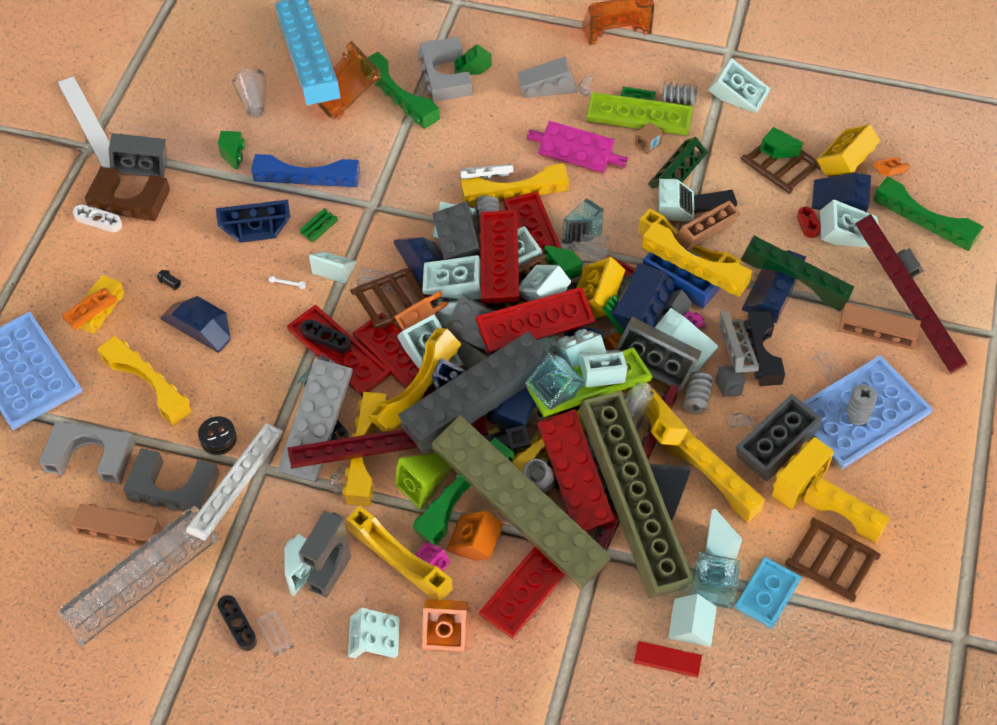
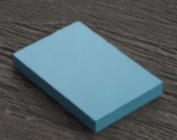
M764 556L734 608L772 629L801 581L802 576Z

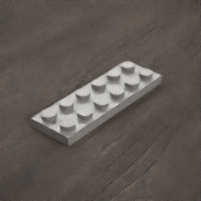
M314 359L277 470L278 472L317 482L322 464L291 469L287 447L330 441L353 372L352 368Z

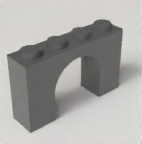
M141 448L123 488L127 499L134 503L143 502L153 507L162 506L171 511L180 510L190 515H196L213 493L220 475L217 464L197 460L187 484L174 491H164L155 486L156 479L163 465L160 452Z
M327 511L323 512L298 552L301 562L314 568L306 580L308 590L325 598L328 597L351 559L344 519L335 512L329 513Z

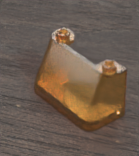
M609 0L591 4L582 21V29L588 44H597V37H602L604 30L632 26L633 31H637V29L642 30L643 35L652 34L655 6L653 0Z
M353 41L346 46L348 49L347 54L343 53V58L333 67L338 80L340 98L317 103L333 120L340 119L344 115V111L366 89L381 78V71Z

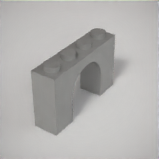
M459 37L420 43L418 57L419 60H422L421 69L422 72L425 71V84H429L427 85L428 95L432 96L433 102L472 96V81L469 72L448 75L435 70L437 66L447 62H454L458 57L462 56V46Z
M55 422L39 461L44 472L63 475L69 459L76 449L87 444H96L104 448V453L97 469L100 480L121 484L135 446L131 433L123 430L113 431L108 428H93L89 425H74L70 422Z

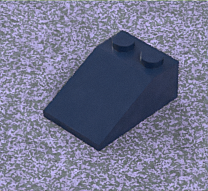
M850 173L814 180L812 209L821 210L834 199L867 212L870 203L871 175Z

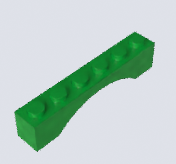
M377 51L362 60L363 74L369 77L375 86L381 88L383 93L389 96L395 105H399L404 113L409 115L417 125L419 124L425 129L440 120L439 107L429 98L419 97L404 91L392 80L389 74L388 60Z
M888 176L877 188L873 201L879 205L890 209L896 214L907 218L911 222L924 227L967 251H970L979 239L984 227L969 218L947 217L927 210L908 194L903 184Z
M496 438L490 442L511 463L514 461V453ZM457 474L455 481L451 485L443 489L441 496L429 504L426 512L415 519L412 525L417 535L433 545H437L447 534L450 515L455 504L471 487L459 474Z

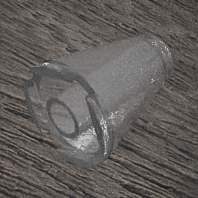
M245 69L235 74L232 83L247 114L250 117L259 118L264 114L266 76L259 69H257L258 72L252 69Z
M644 381L642 383L637 382L623 395L638 434L654 395L653 387Z

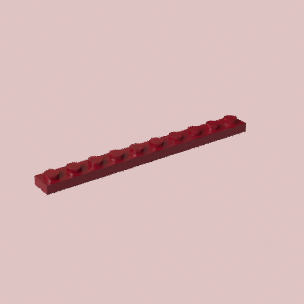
M870 214L856 222V227L915 319L921 321L920 327L950 374L968 365L873 216Z
M672 384L669 391L665 390L662 400L671 410L677 399L679 387ZM651 423L647 430L649 432L648 436H644L641 442L648 460L658 441L651 433ZM612 504L611 510L616 522L603 526V529H605L603 534H599L596 542L606 551L620 524L614 504Z
M484 416L470 424L482 436L488 435L489 432ZM403 429L287 447L290 467L293 469L418 447Z

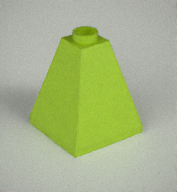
M437 453L401 457L398 459L394 485L422 510L449 475L451 467Z

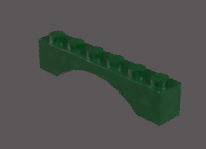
M753 235L740 259L756 269L774 270L796 278L812 289L824 304L838 311H841L845 303L848 302L854 286Z

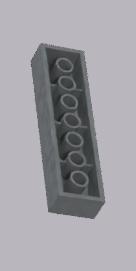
M528 331L398 414L402 429L425 454L433 449L431 443L460 415L471 424L526 388L528 382L537 380L554 369L552 355Z

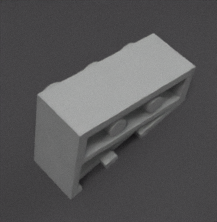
M566 57L518 72L520 88L525 98L578 93L575 78Z

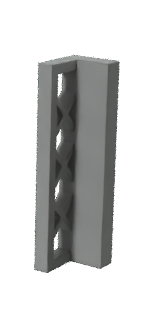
M728 310L720 311L719 326L735 373L758 371L759 366L742 319L731 320ZM744 361H747L752 365H744Z

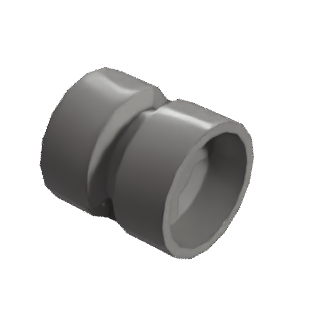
M530 460L523 468V474L542 492H547L554 488L557 482L554 470L543 460Z

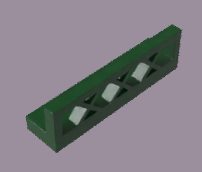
M698 138L687 139L681 144L648 183L652 189L659 187V179H678L683 183L708 153ZM695 147H697V149L701 153L699 156H695ZM686 158H690L689 167H685ZM676 169H681L680 178H676Z

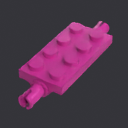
M553 121L548 122L544 133L529 129L528 133L530 134H527V140L541 143L538 151L539 155L603 174L607 165L614 164L625 168V163L628 162V157L614 154L612 151L615 139Z

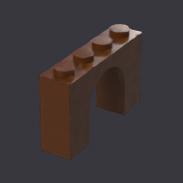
M100 166L85 196L87 206L129 218L156 221L170 191L167 178L150 175L143 191L139 195L130 199H120L114 196L121 182L117 169Z

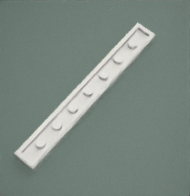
M74 76L58 82L101 166L110 168L108 150L110 142Z
M267 423L263 426L188 525L187 533L204 541L208 538L283 436V430Z

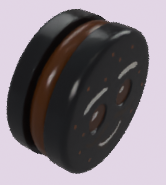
M211 417L205 420L198 430V437L202 448L212 455H222L229 452L237 441L234 425L225 417Z

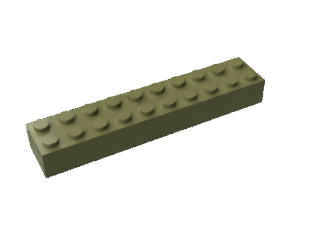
M622 391L584 400L579 408V412L648 598L687 588L694 579Z
M461 415L431 443L433 450L580 590L610 561L611 555Z

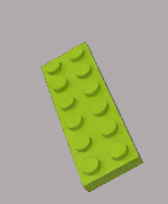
M592 92L586 121L642 129L651 122L664 133L688 136L693 106Z
M633 347L621 351L627 365L625 383L586 387L579 365L549 375L569 396L555 405L551 406L532 385L537 380L528 382L527 389L543 417L578 406L586 399L618 392L651 381L652 375Z

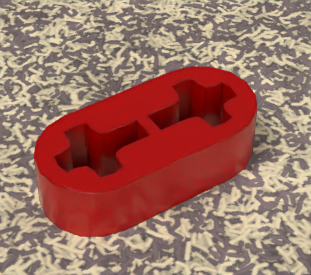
M801 207L798 211L797 220L803 234L808 238H815L819 235L821 228L816 214L810 207Z

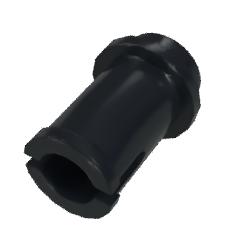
M161 270L157 275L158 281L165 283L172 290H177L181 285V280L172 276L168 270Z

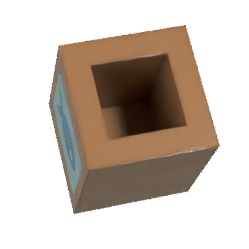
M650 122L636 132L635 145L648 154L661 144L663 131Z

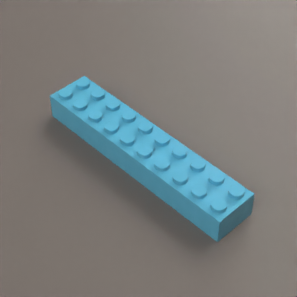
M281 0L275 3L278 22L306 105L339 99L338 80L308 0Z

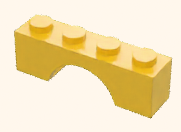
M819 476L815 477L807 489L803 502L820 512L830 510L843 515L854 525L859 535L875 544L890 519L889 516Z

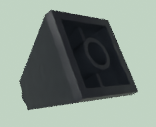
M650 463L669 517L673 520L688 481L691 467Z

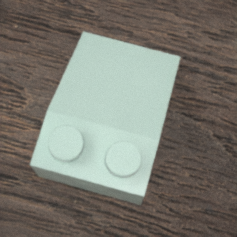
M731 58L721 67L708 91L721 101L757 113L770 88Z
M833 199L820 210L821 240L837 246L869 247L855 223L870 214ZM872 215L873 218L875 219V221H876L877 224H878V218H877V216Z
M479 255L424 263L423 294L434 295L441 291L443 294L441 297L459 300L463 294L471 299H481V261Z
M672 308L655 327L702 351L692 372H699L719 347L689 320Z
M435 314L402 331L397 336L404 350L419 369L423 362L426 341L436 328H442ZM457 353L448 361L458 367L463 364Z

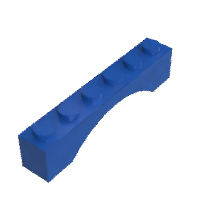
M255 154L251 172L253 181L358 187L360 165L359 160L340 159L325 166L304 168L286 164L273 155Z

